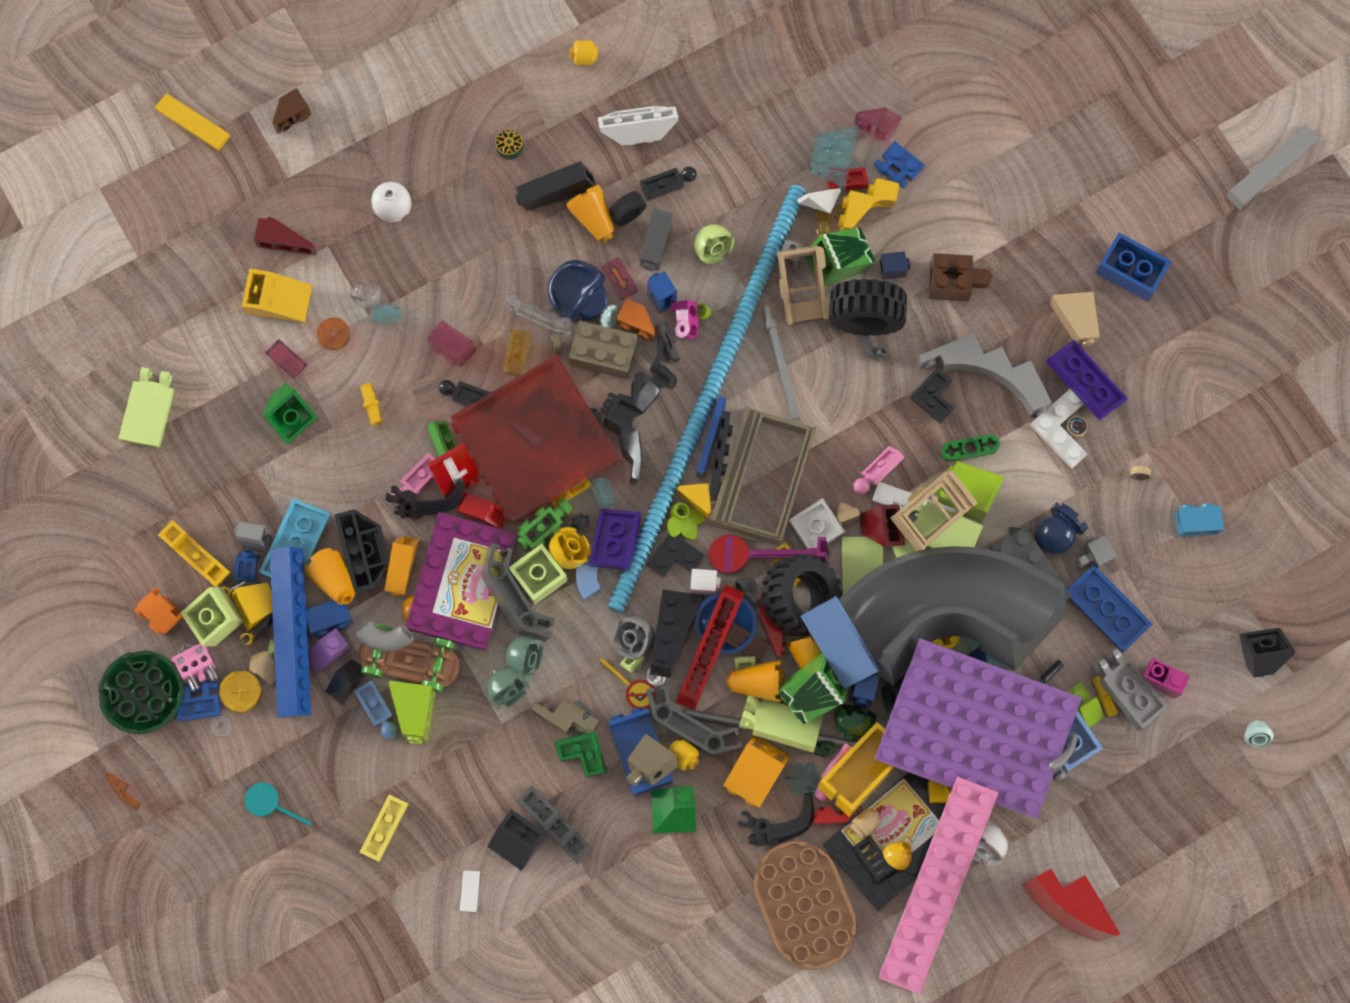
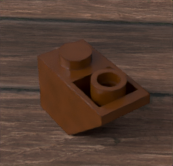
M297 88L279 98L272 122L277 134L289 130L292 125L307 120L311 115L309 106Z

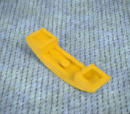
M173 520L158 534L162 540L214 587H217L230 574V571L212 557Z

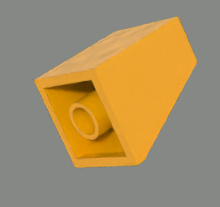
M754 735L746 745L723 786L732 795H739L744 798L748 805L760 808L791 755L763 738Z

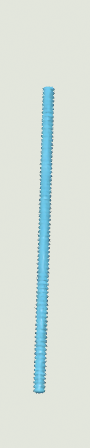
M791 185L790 190L787 192L788 196L785 197L783 206L780 208L781 212L778 213L776 222L773 224L774 228L771 229L769 238L766 241L767 244L764 245L762 254L759 257L760 260L757 261L755 271L752 273L753 276L750 277V282L747 284L748 287H746L745 293H743L744 298H741V303L738 305L739 309H736V314L733 316L734 320L731 321L732 325L728 327L729 331L726 332L727 336L724 337L725 342H722V347L719 348L720 353H717V358L714 360L715 364H712V369L709 371L710 375L707 376L708 380L704 382L703 391L699 394L701 397L697 398L698 403H695L696 408H693V414H690L691 419L687 421L686 431H683V436L680 437L681 442H678V447L675 449L676 453L673 454V459L670 460L669 470H666V476H663L664 481L660 483L659 493H656V499H653L654 504L650 506L651 510L648 511L649 516H646V522H643L644 527L640 529L641 533L638 534L639 539H636L630 571L623 570L624 573L620 575L621 580L619 579L618 585L615 586L616 591L612 593L614 596L610 598L611 603L607 604L609 609L614 612L624 613V607L628 605L626 602L630 601L629 596L633 594L634 584L638 582L636 579L640 578L639 572L643 571L644 561H647V555L650 554L649 549L653 548L652 543H655L654 538L658 536L659 526L663 525L664 515H667V509L670 508L669 503L673 502L674 492H677V486L680 485L679 481L683 479L682 475L685 474L684 469L688 467L686 464L690 462L689 458H692V452L695 451L694 447L697 446L696 441H699V436L702 435L701 430H704V424L707 423L706 419L709 418V413L712 412L711 408L714 407L713 402H716V397L719 396L718 391L722 389L721 385L724 384L723 380L726 379L725 374L729 373L730 363H733V358L736 357L735 352H738V347L741 345L740 341L743 340L742 336L745 335V330L748 329L747 325L750 324V319L753 317L752 314L755 313L757 303L760 301L759 298L762 297L761 292H764V287H766L767 281H769L771 271L774 269L773 265L776 264L778 259L777 251H781L780 249H782L786 241L785 239L788 237L787 233L790 232L792 223L795 221L794 217L797 216L799 207L802 205L798 204L797 199L806 195V190L801 186Z

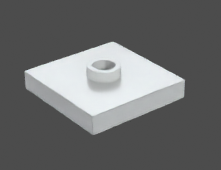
M823 498L788 520L806 549L817 548L818 537H826L829 544L845 534V530Z

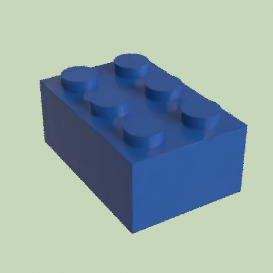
M1118 233L1099 265L1096 274L1149 301L1172 261L1129 237Z

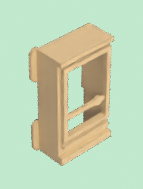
M810 246L777 251L781 277L779 285L781 298L784 300L786 323L790 325L793 322L829 319L830 298L825 296L822 269L826 266L824 249L819 246ZM812 255L816 285L795 289L791 287L788 289L784 259ZM817 288L818 299L790 303L789 292L793 294L796 291Z
M951 470L944 472L928 487H919L908 497L909 503L893 515L891 519L916 552L924 550L949 526L975 506L977 502L954 471ZM939 488L943 490L957 509L950 516L938 501L937 496L933 495ZM931 497L932 502L936 503L947 519L931 533L923 537L908 515L926 499Z

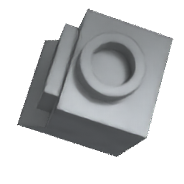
M786 240L781 251L804 247H802V244L792 240ZM802 256L786 259L794 261L793 269L797 270Z

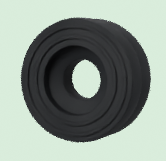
M633 191L618 199L611 206L609 213L619 226H623L636 219L646 209L647 205L637 191Z

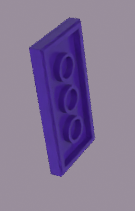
M1075 340L1046 360V363L1099 421L1128 400Z

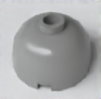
M631 616L616 623L612 638L613 642H616L618 646L617 651L622 656L634 659L645 655L651 650L655 640V632L652 625L646 619Z

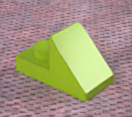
M1082 682L1067 691L1082 698L1078 712L1089 728L1105 718L1097 697L1093 699Z

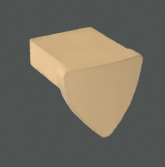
M840 503L837 511V520L842 527L860 520L858 508H852L845 503Z
M267 651L254 654L250 660V671L253 674L257 673L268 684L272 685L276 680L275 660L270 657L271 654Z

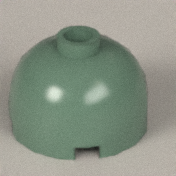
M526 636L515 639L505 649L504 655L507 668L522 673L527 680L532 678L534 674L531 673L534 668L539 669L543 659L544 648L540 646L541 640Z
M499 668L488 679L486 693L493 707L501 708L500 705L506 704L508 707L526 695L525 689L526 687L529 688V684L522 673H518L511 668Z

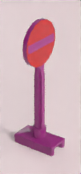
M731 534L717 538L710 546L708 553L709 561L713 568L724 574L737 573L745 567L749 559H786L796 555L809 554L820 557V561L825 560L828 563L827 555H830L826 537H818L817 548L750 550L742 538Z

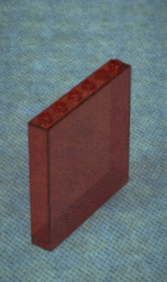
M557 354L451 416L453 423H451L452 428L456 434L461 433L463 437L461 443L465 444L468 451L471 450L474 456L472 460L476 468L481 467L484 475L481 476L487 487L489 485L492 486L495 491L491 493L497 504L501 502L505 509L502 513L507 521L512 520L514 524L621 462Z

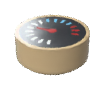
M1079 416L1072 417L1066 425L1068 434L1075 438L1083 436L1088 428L1086 420Z
M1134 466L1130 469V478L1134 480H1148L1151 478V469L1146 466Z

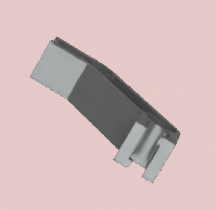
M492 543L487 549L482 570V578L517 634L543 642L551 638L552 632L548 631L546 633L535 628L536 624H542L548 628L553 626L555 618L533 611L508 570L512 548L507 547L504 551H500L499 555L503 557L502 561L498 562L494 560L495 550H499L500 545ZM491 569H495L498 572V577L491 574ZM521 620H527L529 627H524Z
M663 685L659 689L660 693L664 692L665 703L658 705L655 704L652 697L655 689H646L652 718L661 727L681 739L689 741L694 747L710 756L742 750L743 747L740 741L736 742L737 745L724 746L722 739L732 734L734 736L739 735L738 727L715 732L672 706L667 685ZM666 709L669 716L661 719L657 716V711ZM712 739L720 743V747L716 750H712L708 746V742Z

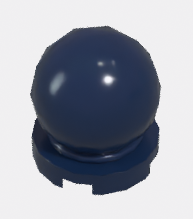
M1056 502L1051 507L1053 515H1047L1041 519L1035 529L1037 544L1044 552L1052 555L1063 554L1068 551L1076 540V534L1083 535L1088 529L1086 522L1081 523L1077 519L1079 514L1064 503L1059 506V503Z

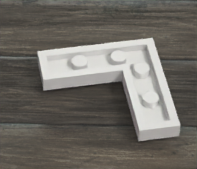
M1069 389L1048 408V412L1037 417L1030 426L1073 469L1088 454L1060 426L1084 405L1076 394Z

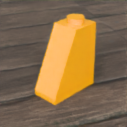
M401 535L393 542L384 590L390 592V595L402 596V594L405 595L409 591L421 539Z

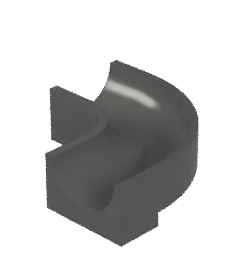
M937 547L900 556L866 574L839 599V602L880 668L875 674L892 685H895L907 672L919 638L929 642L950 636L973 639L980 643V650L1015 671L1066 616L1065 584L1015 557L975 547Z

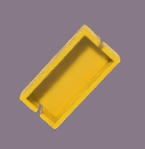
M878 722L823 777L818 785V789L831 801L834 798L836 799L835 804L849 817L896 768L874 759L885 728Z

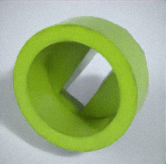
M698 303V319L706 320L711 315V309L706 304Z

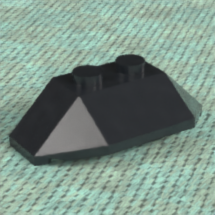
M355 509L334 514L355 593L375 588L387 572L390 562L381 525Z

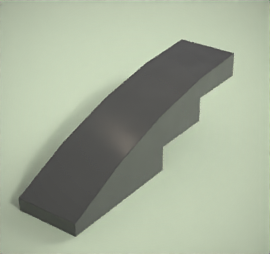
M533 786L517 799L519 804L577 864L593 850Z

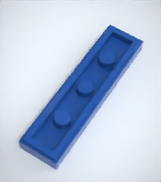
M721 396L718 398L697 468L696 477L699 478L705 477L721 423L722 411L725 410L727 399Z

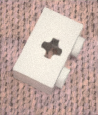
M692 569L690 593L704 595V599L719 593L721 577H717V570Z

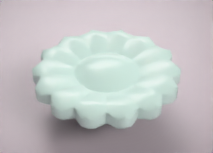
M610 304V306H606V309L603 310L600 316V326L613 328L616 325V319L619 314V309L616 305Z

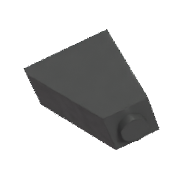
M656 208L653 209L640 257V266H643L646 270H660L673 228V213Z

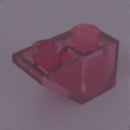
M883 107L858 112L854 124L860 130L871 133L878 141L888 143L899 127L902 117Z

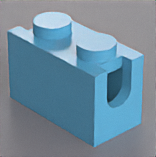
M1213 503L1203 504L1201 507L1183 505L1179 512L1175 513L1178 537L1217 535L1224 530L1221 506H1214Z

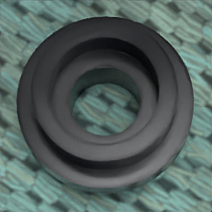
M581 513L572 518L573 523L570 526L578 530L589 524L588 514L583 516Z

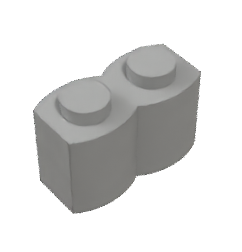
M240 521L239 525L236 524L234 528V537H236V540L240 542L242 547L263 551L268 550L271 533L267 530L266 525Z

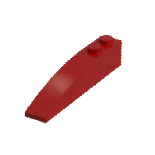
M728 585L722 590L676 699L677 703L693 710L696 709L745 593Z

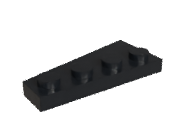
M722 411L721 427L709 494L710 500L717 501L722 484L720 483L721 475L724 476L727 464L723 463L724 456H728L730 444H726L727 437H731L733 425H729L731 412Z

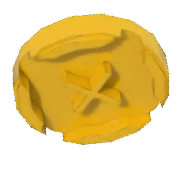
M248 671L231 672L223 679L219 688L220 700L226 708L233 712L243 713L250 711L261 699V683L255 675Z

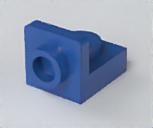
M252 550L240 552L235 560L234 581L245 579L256 581L257 565L261 555L255 554V551Z

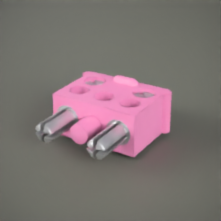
M200 643L182 644V649L171 659V662L177 667L185 683H189L192 691H196L192 682L198 690L199 686L195 679L198 677L200 682L206 680L205 673H208L211 681L215 680L210 671H212L215 679H218L214 670L216 666L208 653L209 648L202 646Z

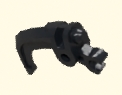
M461 478L457 479L453 492L448 497L437 500H416V494L413 491L406 490L402 492L397 486H391V493L395 495L386 493L385 500L390 503L399 504L395 506L394 514L400 516V519H405V517L419 519L424 515L449 512L457 508L463 499L464 482Z
M811 792L804 794L803 809L796 819L785 823L770 824L765 818L757 819L748 811H742L741 815L747 817V823L738 821L737 825L741 828L747 827L752 829V834L748 836V843L755 847L777 845L778 842L802 835L811 827L814 819Z

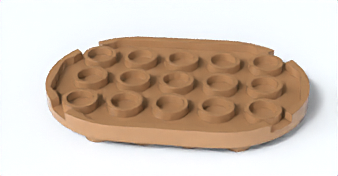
M791 841L771 849L762 858L756 869L754 893L775 947L787 961L801 968L821 969L835 964L846 955L853 943L856 934V918L834 862L822 849L807 842Z

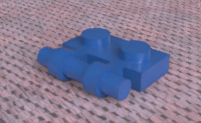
M896 141L882 154V158L886 162L883 163L877 159L873 164L879 169V173L888 176L892 182L899 183V186L903 189L909 184L904 178L907 177L910 181H913L925 167V164ZM893 166L900 173L897 174L890 168Z
M202 681V683L198 684V690L193 684L196 691H192L189 683L183 684L184 699L177 712L178 722L221 716L219 695L210 694L211 690L219 688L218 681ZM202 691L203 696L192 698V693Z

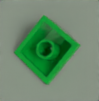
M284 383L270 396L262 415L286 444H289L318 418L295 389L287 383Z
M694 786L670 787L651 791L653 834L696 832Z

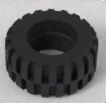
M852 279L850 281H843L841 284L838 283L830 292V323L833 327L845 333L863 336L889 335L901 330L906 324L907 294L897 284L879 281L878 279Z
M801 554L780 560L773 567L769 568L767 571L768 576H765L762 584H764V587L761 588L763 600L761 602L762 606L766 608L765 614L767 618L770 617L772 619L771 623L774 627H779V630L784 634L788 633L790 636L811 634L800 617L805 612L797 606L794 600L793 585L796 578L801 579L809 589L811 596L809 610L835 596L838 600L843 596V592L839 587L841 582L835 576L836 572L833 568L828 567L829 563L825 560L820 561V557Z

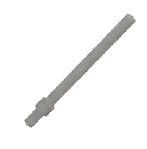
M766 305L763 307L766 317V329L769 331L791 418L792 420H798L800 417L777 332V320L774 319L771 305Z

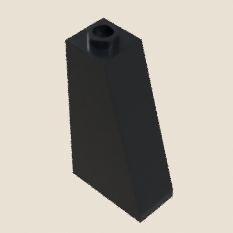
M579 161L517 186L515 197L519 206L522 205L528 211L568 200L579 194L582 195L587 192V189L596 186L593 173Z

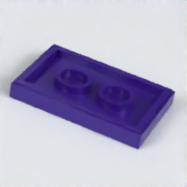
M600 509L588 563L590 567L630 571L641 520L640 512Z

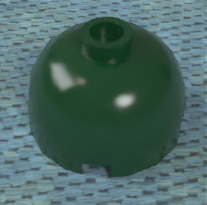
M841 704L835 709L834 722L837 729L844 733L845 738L856 740V737H863L875 725L878 715L870 710H867L866 714L861 708L849 704Z

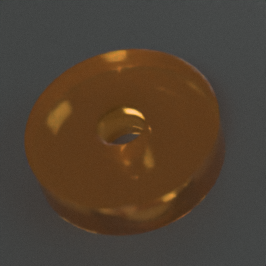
M332 317L321 322L317 329V337L324 348L339 350L349 342L350 330L345 321ZM332 332H337L336 336H330Z

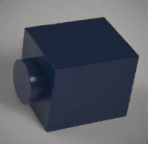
M905 251L881 254L879 263L882 280L906 277L907 271L910 270V260L906 258Z

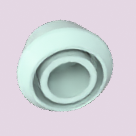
M1256 720L1247 726L1244 740L1252 747L1261 748L1267 746L1273 740L1274 734L1265 722Z

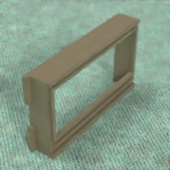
M745 407L710 525L731 531L733 535L747 541L756 543L758 539L780 546L816 427ZM761 422L805 435L776 534L731 521Z

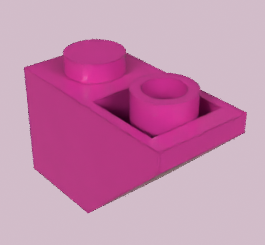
M1151 657L1142 677L1157 690L1173 698H1178L1182 695L1190 676Z

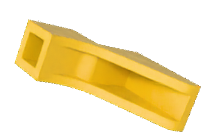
M876 178L873 184L869 185L867 194L851 190L847 197L844 196L841 208H844L843 215H840L838 226L841 227L840 231L853 229L867 211L872 208H892L897 202L899 183Z

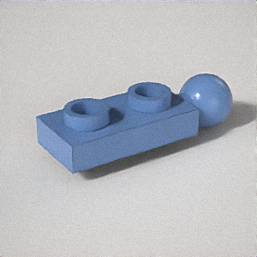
M371 680L354 690L374 727L376 728L381 725L382 736L386 739L394 738L398 732L397 726L388 721L393 718V715L374 682Z

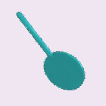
M268 783L253 785L245 795V806L255 816H267L277 809L308 826L312 825L310 821L278 806V792Z

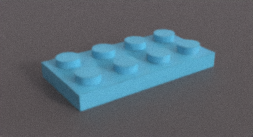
M293 498L259 573L271 578L270 550L287 547L303 549L304 567L306 564L309 565L311 562L310 558L314 555L332 514Z

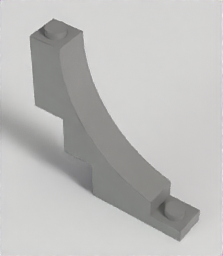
M974 333L918 356L917 364L920 369L923 367L931 368L939 362L942 371L963 370L975 372L999 382L1020 400L1030 416L1035 414L1040 416L1048 412V408L1052 404L1031 360L1012 368L1003 347L984 354Z

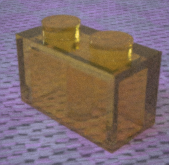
M511 329L503 364L504 374L525 377L532 343L531 332Z

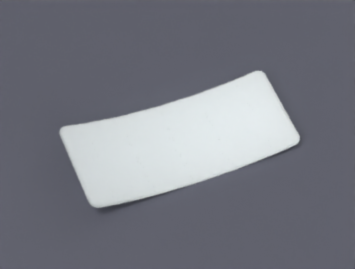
M463 871L460 911H477L479 871Z

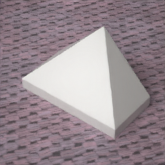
M840 188L807 193L797 199L798 204L831 213L841 191Z

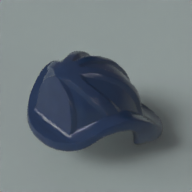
M569 260L564 262L554 271L548 283L547 293L552 307L568 322H574L576 319L592 320L600 317L603 310L606 309L608 302L607 293L603 286L605 275L598 268L585 261Z

